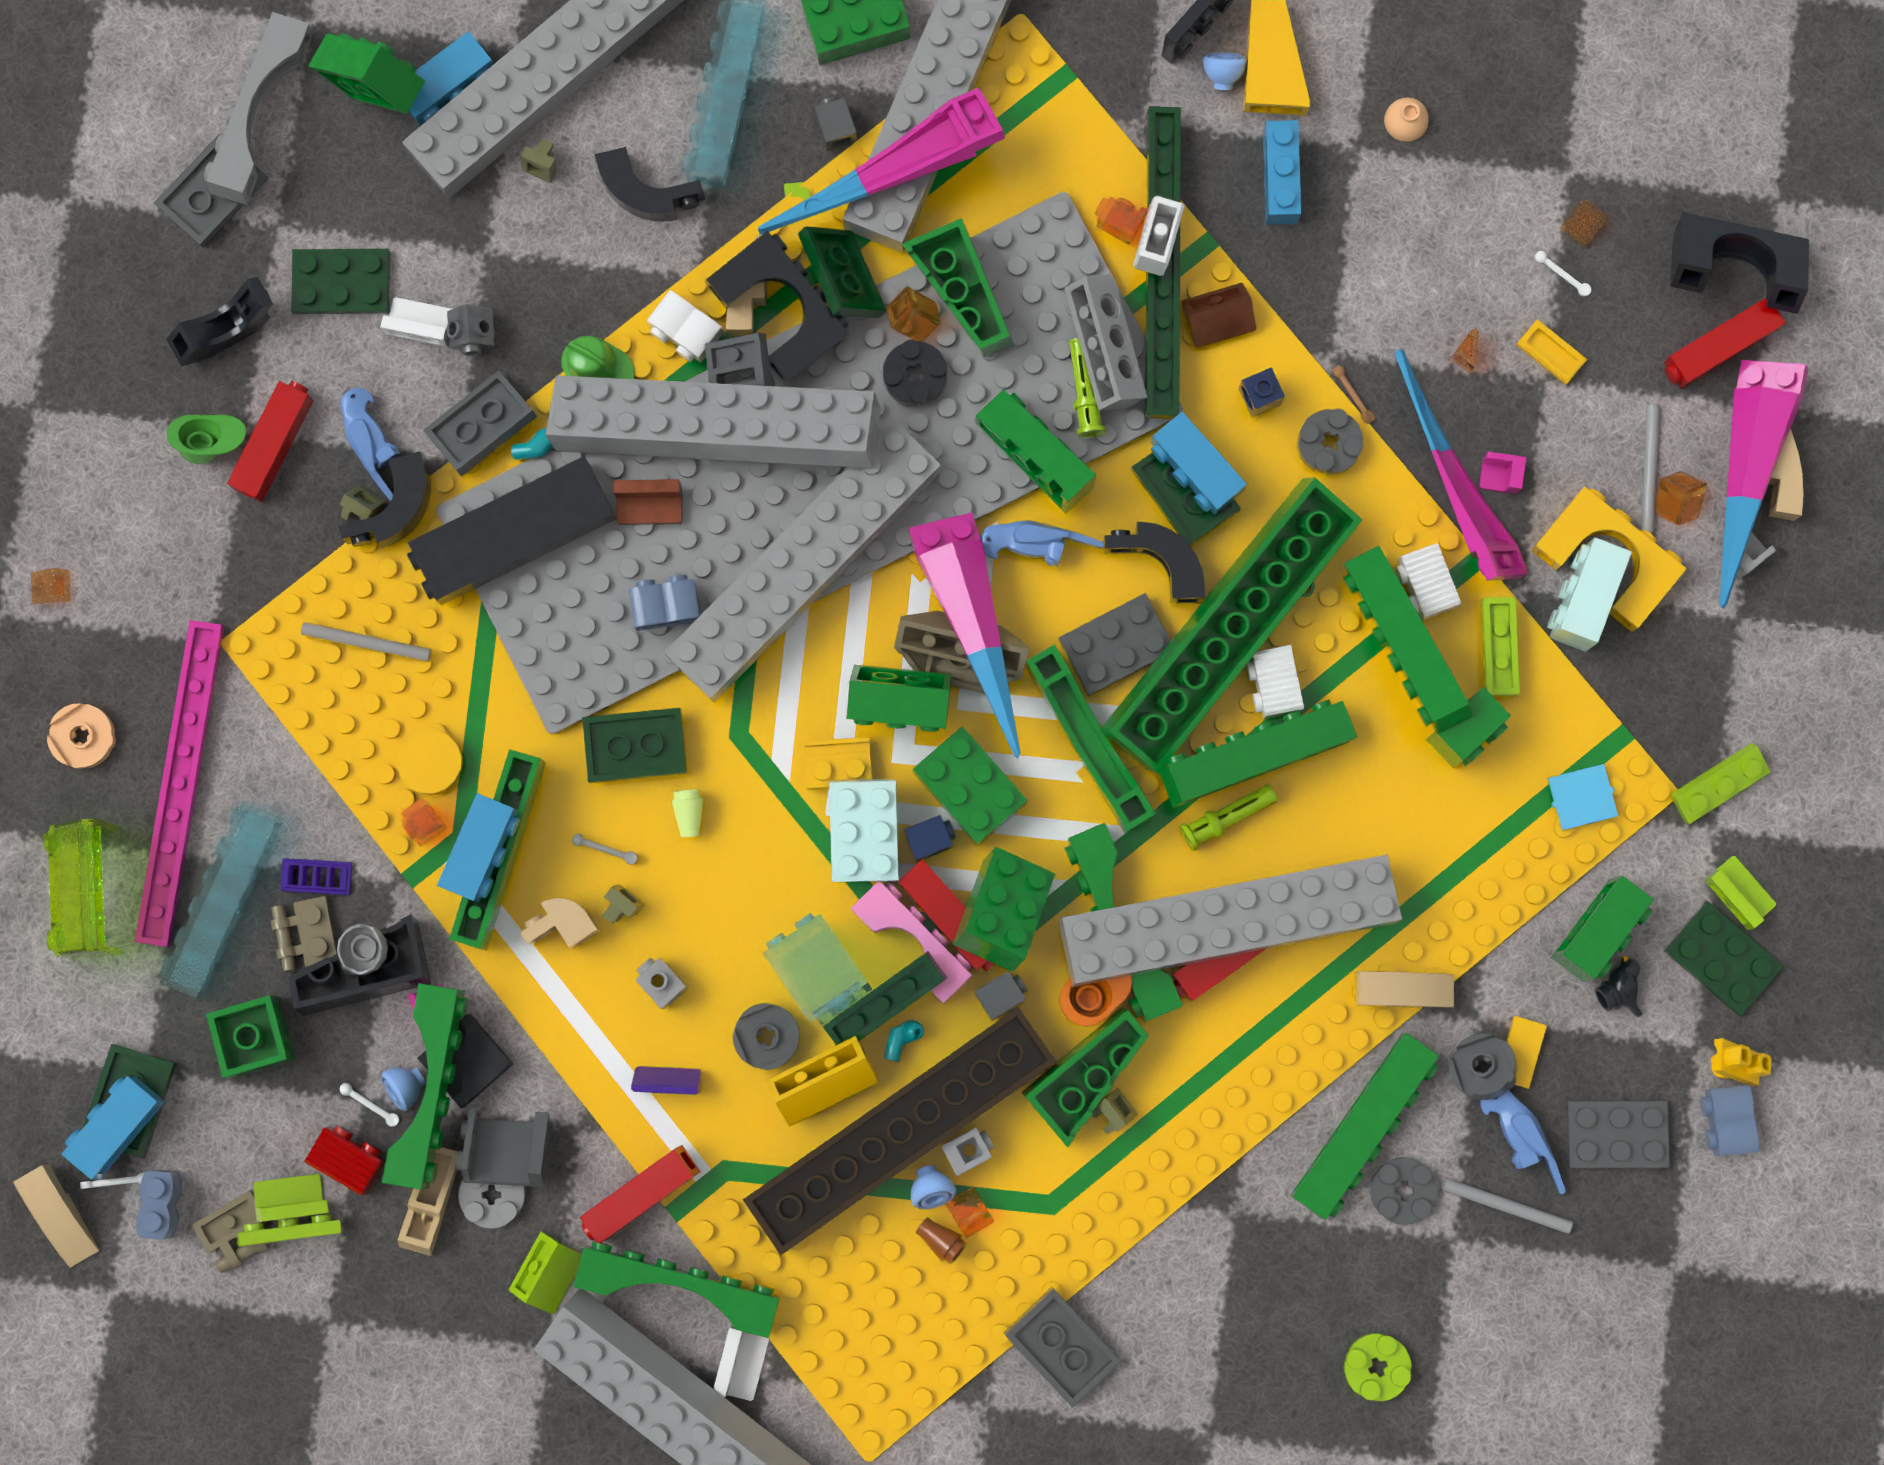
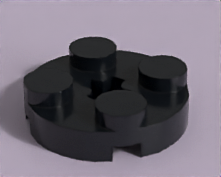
M907 340L888 354L883 366V380L890 396L900 404L905 406L929 404L935 401L945 389L947 383V364L940 351L931 344ZM910 367H921V374L924 377L921 380L915 378L913 381H910L908 379L910 374L907 370Z

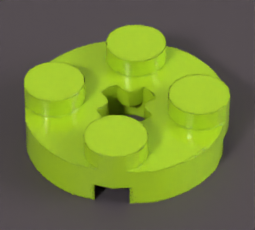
M1379 1333L1363 1335L1352 1343L1346 1354L1343 1367L1345 1378L1349 1386L1367 1400H1390L1399 1395L1411 1380L1412 1366L1410 1356L1405 1347L1389 1335ZM1373 1358H1377L1380 1362H1386L1387 1366L1383 1368L1384 1374L1382 1376H1378L1377 1373L1370 1374L1368 1368L1373 1365L1371 1361Z

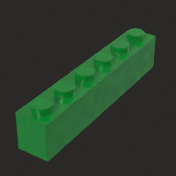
M1380 546L1345 562L1344 565L1348 574L1343 577L1345 584L1351 594L1357 592L1362 600L1357 604L1365 620L1367 621L1372 618L1376 625L1372 631L1381 647L1387 645L1391 654L1387 655V658L1394 672L1401 671L1406 680L1402 682V685L1410 700L1414 698L1418 700L1421 707L1417 709V712L1425 727L1432 725L1435 733L1439 734L1473 717L1469 702Z
M1326 700L1312 706L1313 712L1303 715L1302 711L1299 710L1284 716V722L1274 726L1273 721H1268L1254 727L1256 733L1245 736L1244 732L1241 731L1226 737V744L1216 747L1215 743L1211 742L1198 747L1196 755L1187 758L1185 753H1181L1167 759L1168 765L1159 770V774L1173 808L1357 738V734L1344 702L1340 701L1331 704L1330 700Z
M509 749L493 800L518 811L516 817L520 818L519 825L515 834L512 837L508 836L503 848L506 849V855L500 867H494L489 879L493 880V884L486 898L481 897L479 903L462 897L449 940L487 951L546 764L541 758Z
M1402 1033L1290 1196L1321 1219L1326 1220L1329 1215L1334 1218L1344 1205L1341 1197L1348 1188L1354 1190L1362 1179L1363 1174L1359 1172L1366 1161L1372 1163L1380 1153L1382 1147L1379 1145L1381 1139L1385 1134L1391 1136L1400 1124L1401 1119L1397 1117L1404 1106L1409 1109L1418 1098L1420 1092L1416 1089L1423 1079L1428 1082L1436 1072L1439 1065L1435 1061L1439 1055L1409 1034Z

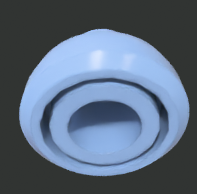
M1215 52L1203 57L1205 73L1214 82V88L1218 90L1233 89V83L1240 79L1247 66V59L1243 55L1236 53Z
M394 1067L382 1072L381 1079L394 1104L402 1111L409 1110L416 1103L420 1094V1088L425 1085L424 1078L419 1070L414 1068L410 1071L402 1067Z
M929 1165L917 1170V1179L911 1188V1202L914 1207L919 1209L936 1208L946 1204L954 1197L957 1191L954 1183L944 1173L936 1171L935 1166Z

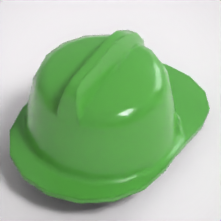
M591 335L581 336L569 342L563 352L562 368L566 376L634 379V366L630 358L623 351L601 338Z
M185 415L176 418L167 429V440L170 445L179 451L184 459L194 464L212 462L220 454H226L237 449L246 437L245 425L241 420L229 415Z

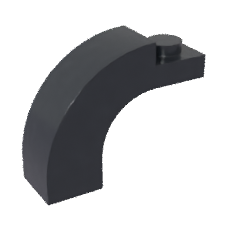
M626 147L595 154L597 166L608 193L624 210L637 217L651 221L677 220L675 207L681 206L683 210L693 209L700 205L699 201L705 200L700 180L668 188H654L641 182L633 173Z
M258 277L247 279L229 302L210 314L178 323L166 340L181 366L200 362L213 357L260 329L270 319L267 311L273 303L268 291L263 287Z
M421 451L389 460L395 485L391 502L385 510L374 517L338 526L343 541L348 545L352 544L353 547H359L371 543V538L375 537L377 544L385 548L399 542L414 530L426 512L431 493L429 468L426 458Z
M1137 522L1135 527L1136 535H1130L1129 530H1113L1110 532L1111 535H1105L1103 541L1104 554L1141 553L1155 558L1162 564L1169 578L1170 604L1202 603L1204 601L1205 584L1202 567L1190 545L1178 534L1161 525Z

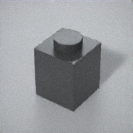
M830 97L822 100L818 106L814 107L827 151L857 141V133L845 97L841 99Z
M1008 971L974 993L992 1021L1024 1002L1026 999L1023 994L1028 990L1018 974L1012 977Z

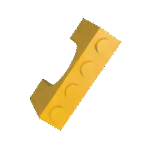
M1584 486L1531 551L1556 571L1581 541L1588 537L1606 535L1622 542L1629 551H1632L1634 571L1629 585L1613 603L1609 614L1629 631L1633 632L1639 628L1687 568L1681 564L1682 559L1671 550L1665 551L1658 546L1656 538L1644 529L1640 531L1630 523L1632 521L1625 512L1620 509L1614 510L1605 503L1606 498L1600 492L1593 488L1589 490Z

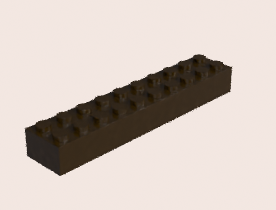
M1017 1007L751 1193L743 1201L778 1253L782 1255L1056 1063V1060L1020 1008Z

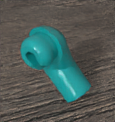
M547 428L540 429L528 443L513 444L511 448L513 459L523 460L540 458L547 455L553 448L546 436Z
M907 1020L893 1027L889 1033L884 1059L899 1062L903 1046L923 1037L924 1027L916 1020Z

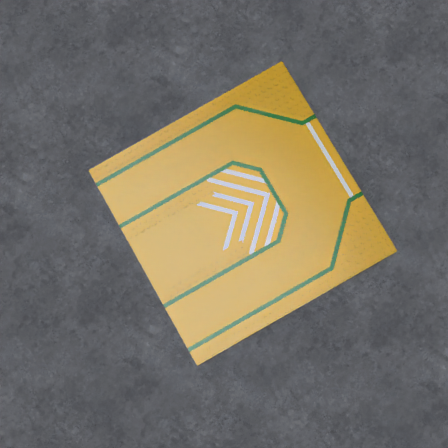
M1018 14L999 29L974 89L980 88L1003 129L1005 139L975 151V157L939 169L909 240L961 218L967 227L970 237H973L1060 192H1066L1074 203L1146 338V271L1135 269L1133 263L1147 216V159L1024 14ZM885 119L800 186L807 188L810 195L813 196L867 162ZM791 192L604 339V341L620 349L630 358L634 366V379L684 382L708 370L706 357L702 362L694 358L689 362L675 351L678 347L669 340L664 344L650 333L652 328L647 322L648 318L669 290H671L722 327L724 333L718 341L735 338L728 337L726 332L728 306L724 308L705 284V281L755 240L759 234L758 227L805 201L803 198H791ZM849 203L769 232L771 236L777 234L788 248L785 253L793 262L797 259L808 273L805 279L812 287L817 285L822 290L808 256L804 252V247L798 233L805 226L844 230L843 217ZM1186 205L1180 220L1179 402L1183 408V413L1247 483L1245 490L1235 498L1241 510L1190 545L1202 567L1205 598L1302 478L1315 477L1362 519L1361 523L1313 581L1315 585L1314 592L1309 597H1300L1258 649V651L1291 645L1304 704L1302 714L1305 715L1313 712L1312 706L1326 700H1330L1331 704L1343 701L1357 734V738L1347 744L1173 808L1160 774L1147 771L1107 737L1156 814L1151 820L1125 834L1026 667L1024 668L1022 679L1008 683L1020 748L1018 759L1014 756L986 695L950 686L946 729L939 728V731L927 732L920 730L919 726L906 725V728L896 729L890 728L886 725L887 723L873 722L872 725L855 724L854 720L846 719L849 681L854 664L913 670L902 654H899L894 648L901 616L937 610L944 612L917 561L914 551L812 603L715 703L700 691L681 671H678L592 715L601 716L681 708L687 774L589 784L583 720L556 734L548 733L476 589L443 605H440L435 598L429 600L421 584L426 579L421 569L415 571L407 556V553L412 551L408 544L409 541L443 525L437 513V507L440 504L529 460H514L511 448L513 444L528 443L540 429L547 428L555 378L526 400V403L535 412L537 417L461 477L450 462H447L430 476L431 493L426 512L414 530L405 538L385 548L377 544L375 537L371 538V543L359 547H353L352 544L344 543L222 640L221 645L449 935L451 934L463 896L437 886V883L476 794L494 799L509 749L541 758L546 762L487 951L459 942L455 943L638 1174L673 1149L683 1145L701 1172L660 1202L721 1279L724 1275L742 1280V1287L754 1289L755 1284L774 1289L773 1295L779 1296V1302L769 1340L861 1457L867 1462L877 1458L1013 1346L1012 1342L1003 1332L1051 1287L1065 1301L1070 1299L1423 1008L1356 1006V972L1454 974V981H1456L1672 803L1673 800L1670 794L1678 790L1517 598L1516 615L1520 695L1494 696L1511 715L1504 722L1508 728L1489 745L1484 741L1481 746L1485 750L1466 766L1460 763L1454 768L1426 740L1434 732L1432 725L1425 727L1417 712V709L1421 707L1416 698L1410 700L1402 685V682L1406 680L1401 671L1394 672L1387 658V655L1391 654L1387 645L1382 647L1379 645L1372 631L1376 625L1372 618L1367 621L1365 620L1357 604L1362 600L1357 592L1351 594L1343 579L1344 576L1348 575L1344 563L1380 546L1396 574L1395 567L1399 566L1397 561L1401 556L1438 543L1461 604L1456 609L1425 619L1422 622L1467 701L1484 687L1481 599L1515 596L1502 580H1486L1478 566L1479 558L1472 559L1463 534L1374 428L1362 420L1361 413ZM853 233L876 285L916 265L906 250L901 253ZM767 281V306H754V333H765L766 340L802 323L803 319L802 305L796 293L788 286L774 281ZM1242 282L1252 300L1256 330L1196 348L1193 343L1190 324L1182 310L1181 300ZM1272 367L1285 398L1280 406L1251 417L1239 391L1240 383L1243 379ZM563 371V372H562L560 375H558V376H566V375H565V373H564V371ZM1325 409H1342L1347 415L1351 416L1358 423L1363 435V449L1351 468L1337 475H1326V473L1308 468L1300 458L1297 449L1299 432L1306 419L1312 414ZM1166 424L1086 464L1096 474L1094 488L1067 514L1038 488L975 520L980 540L985 528L991 525L1028 520L1070 530L1102 542L1105 535H1111L1110 532L1113 530H1129L1130 535H1136L1135 527L1137 522L1154 523L1176 533L1131 470L1133 465L1152 453V436ZM1329 434L1324 435L1325 440L1322 442V446L1324 448L1329 446L1332 450H1335L1336 442L1338 441L1337 437H1331ZM1062 540L1065 541L1058 567L1054 565L1048 566L1044 558L1025 557L1007 548L997 553L999 555L997 559L988 558L985 555L997 625H1001L1029 646L1026 661L1055 644L1101 727L1151 665L1088 696L1058 638L1146 593L1172 641L1201 605V603L1170 604V587L1167 572L1159 561L1146 554H1104V546L1100 549L1071 540ZM1402 585L1408 597L1411 596L1407 585ZM1309 586L1304 593H1309L1311 587ZM306 622L431 649V657L429 662L314 638L301 635L303 623ZM1245 666L1173 756L1185 753L1188 758L1197 754L1196 749L1211 742H1214L1215 746L1218 747L1226 744L1225 738L1243 731L1245 736L1256 733L1254 727L1268 721H1273L1274 726L1283 723L1284 716L1263 719L1262 712L1256 713L1252 694L1257 693L1255 680L1249 681ZM962 726L1027 799V804L978 847L913 774L912 770ZM424 729L439 730L451 736L459 745L463 756V766L457 782L447 791L436 795L421 794L410 789L400 778L396 766L397 753L402 743L413 733ZM870 737L872 779H896L899 879L919 863H916L904 829L938 815H941L943 822L950 820L956 838L951 840L953 848L926 858L924 861L965 908L982 862L995 847L1053 872L1055 876L1026 959L1013 972L996 964L987 972L983 968L976 972L971 967L968 972L972 977L945 1004L931 991L923 995L859 1041L878 1083L789 1127L774 1101L766 1080L836 1046L823 1026L924 954L922 945L910 933L899 929H887L874 933L852 911L851 907L878 881L832 882L829 788L807 789L804 741ZM1604 764L1610 787L1614 788L1612 795L1618 816L1561 830L1556 808L1551 806L1553 797L1547 778ZM1265 784H1270L1277 796V803H1273L1224 829L1225 833L1222 834L1223 836L1210 838L1199 844L1197 850L1192 851L1181 833L1179 827L1181 824L1185 823L1188 825L1203 817L1204 812L1208 810L1216 812L1260 789ZM700 789V797H704L700 836L680 837L671 802L674 799V791ZM1105 822L1118 852L1112 879L1114 907L1388 854L1402 920L1395 924L1266 949L1195 1000L1190 1002L1185 997L1181 1000L1182 1007L1147 1022H1144L1142 1016L1136 1018L1129 1002L1130 999L1134 998L1131 990L1126 999L1107 1018L1094 1026L1084 1027L1075 1025L1066 1018L1061 1010L1059 1001L1061 989L1070 979L1059 921L1062 917L1091 912L1090 908L1095 906L1090 894L1084 896L1077 880L1078 877L1082 876L1077 864L1073 866L1070 864L1064 849L1069 846L1067 840L1073 835ZM575 834H582L585 839L625 853L635 852L638 856V861L633 865H629L625 859L584 845L575 846L572 843V838ZM898 880L880 881L884 886L890 882L903 895L899 901L907 909L913 905L926 920L922 925L930 933L936 929L949 942L945 948L953 956L959 953L901 887ZM620 884L645 905L637 915L629 918L624 914L618 922L615 921L612 924L602 916L611 904L604 896L612 886ZM553 898H565L578 903L589 912L600 929L599 933L575 949L568 947L557 929L532 946L527 944L520 932L526 929L524 924L538 914H541L543 917L548 915L541 903ZM649 958H652L654 961L662 958L688 987L665 1010L660 1009L655 1001L636 982V979L640 976L637 969ZM1184 965L1162 969V971L1169 974L1172 981H1175L1171 974ZM1008 971L1012 977L1018 974L1028 990L1023 994L1026 1000L991 1021L974 992ZM656 975L652 981L653 985L661 987L664 984V977ZM761 1003L778 1005L791 1013L798 1024L800 1032L796 1053L785 1065L772 1070L755 1068L743 1061L737 1054L733 1043L734 1029L742 1013L748 1008ZM1017 1007L1020 1008L1056 1060V1063L1122 1007L1131 1013L1149 1035L1124 1071L1120 1073L1112 1084V1088L1101 1099L1102 1101L1119 1088L1138 1113L1133 1120L1119 1131L1106 1134L1103 1128L1109 1124V1121L1105 1115L1100 1114L1096 1118L1091 1115L1075 1135V1139L1070 1146L1067 1147L1021 1093L1052 1067L1050 1066L782 1255L778 1253L743 1201L751 1193ZM907 1020H916L924 1027L923 1037L903 1046L899 1062L884 1059L889 1033L893 1027ZM766 1027L760 1029L761 1035L757 1037L759 1043L765 1042L767 1046L773 1044L772 1038L776 1036L774 1030L768 1031ZM645 1066L700 1069V1093L698 1095L633 1092L631 1084L635 1068ZM974 1128H977L979 1133L986 1130L995 1147L989 1151L992 1158L956 1176L941 1146ZM968 1143L963 1147V1153L966 1156H973L976 1153V1147ZM933 1165L936 1171L944 1173L951 1179L957 1191L954 1197L944 1205L931 1209H919L914 1207L911 1202V1188L917 1179L916 1172L922 1167ZM927 1217L961 1234V1239L967 1243L962 1253L952 1264L945 1260L941 1262L925 1241L916 1234V1230Z

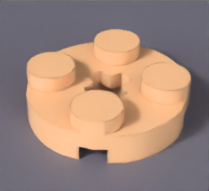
M71 704L59 710L52 718L50 723L52 726L49 735H47V743L53 756L59 762L76 769L92 768L99 765L110 755L116 743L115 728L110 717L103 710L89 704ZM79 728L89 732L87 742L84 744L82 742L75 743L74 741L77 737L76 730Z

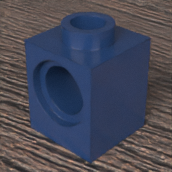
M1272 367L1243 379L1239 386V391L1251 417L1280 406L1285 398Z
M941 815L904 829L916 863L953 848L951 840L956 838L950 820L943 822Z

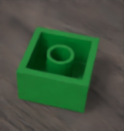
M1484 687L1468 700L1473 717L1439 734H1436L1434 731L1426 739L1453 768L1460 763L1464 766L1471 763L1485 750L1481 746L1484 741L1489 745L1508 728L1504 722L1511 715Z
M268 995L206 1014L223 1078H235L295 1060L278 996Z

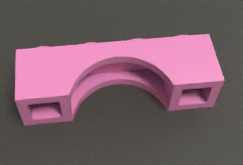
M878 881L851 907L852 911L874 933L887 929H899L913 935L922 945L924 953L929 951L947 976L945 981L931 990L945 1004L972 977L968 972L972 966L960 953L953 956L945 948L949 942L936 929L930 933L922 925L926 919L913 905L907 909L899 901L903 895L890 882L884 886Z

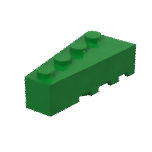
M962 218L902 243L906 252L984 357L1014 344Z
M1003 389L975 416V423L1067 514L1094 488L1096 474L1073 454L1062 440L1057 439L1049 432L1047 425L1038 416L1035 415L1033 417L1024 409L1026 405L1015 393L1009 395Z
M1122 1007L1021 1093L1061 1141L1069 1147L1075 1139V1135L1091 1117L1096 1106L1112 1088V1084L1120 1073L1124 1071L1149 1035L1131 1013Z

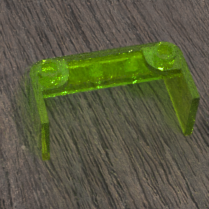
M97 818L79 819L50 825L48 832H44L43 845L45 851L48 852L51 916V931L47 932V947L49 951L53 950L56 957L77 959L122 955V949L105 946L101 833L117 832V825Z

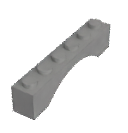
M272 12L269 22L265 21L261 27L260 45L258 50L254 49L250 55L249 73L247 78L243 77L240 80L237 91L239 98L236 105H232L229 108L226 118L228 126L225 133H221L218 136L215 145L217 154L214 161L207 164L204 173V180L207 183L210 194L245 205L248 204L258 179L250 147L251 129L255 114L263 98L274 84L287 73L302 65L312 38L309 23Z

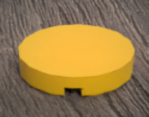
M424 729L413 733L402 743L397 753L396 766L400 778L410 789L421 794L436 795L447 791L457 782L463 766V756L459 745L451 736L439 730Z

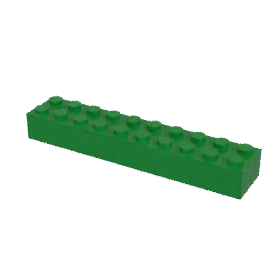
M1315 477L1302 478L1100 728V731L1147 771L1159 774V770L1167 764L1166 760L1176 753L1361 523L1362 519Z

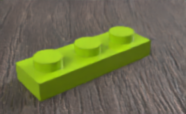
M1516 597L1482 598L1484 687L1493 697L1520 695Z
M1750 743L1676 790L1670 796L1683 820L1691 824L1771 772L1758 746Z
M331 1214L311 1216L312 1223L298 1225V1218L277 1221L278 1227L264 1229V1222L243 1225L244 1232L236 1233L237 1245L245 1246L341 1233L340 1220H332Z

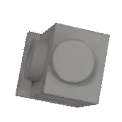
M649 958L637 969L640 976L636 979V982L662 1010H665L688 989L686 984L662 958L656 961ZM656 975L664 977V984L661 987L653 985L652 981Z
M977 1128L941 1146L956 1176L992 1158L989 1151L995 1148L986 1130L979 1133ZM968 1143L976 1147V1153L973 1156H966L963 1153V1147Z

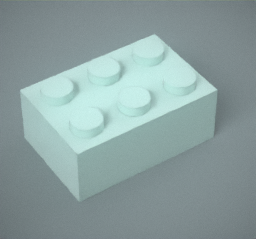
M1593 538L1587 545L1583 544L1580 550L1575 551L1570 563V568L1574 569V572L1569 580L1564 581L1558 598L1563 599V602L1558 607V610L1554 609L1547 628L1552 629L1551 639L1585 652L1599 642L1632 551L1598 538Z
M896 779L831 780L829 782L832 882L898 880Z

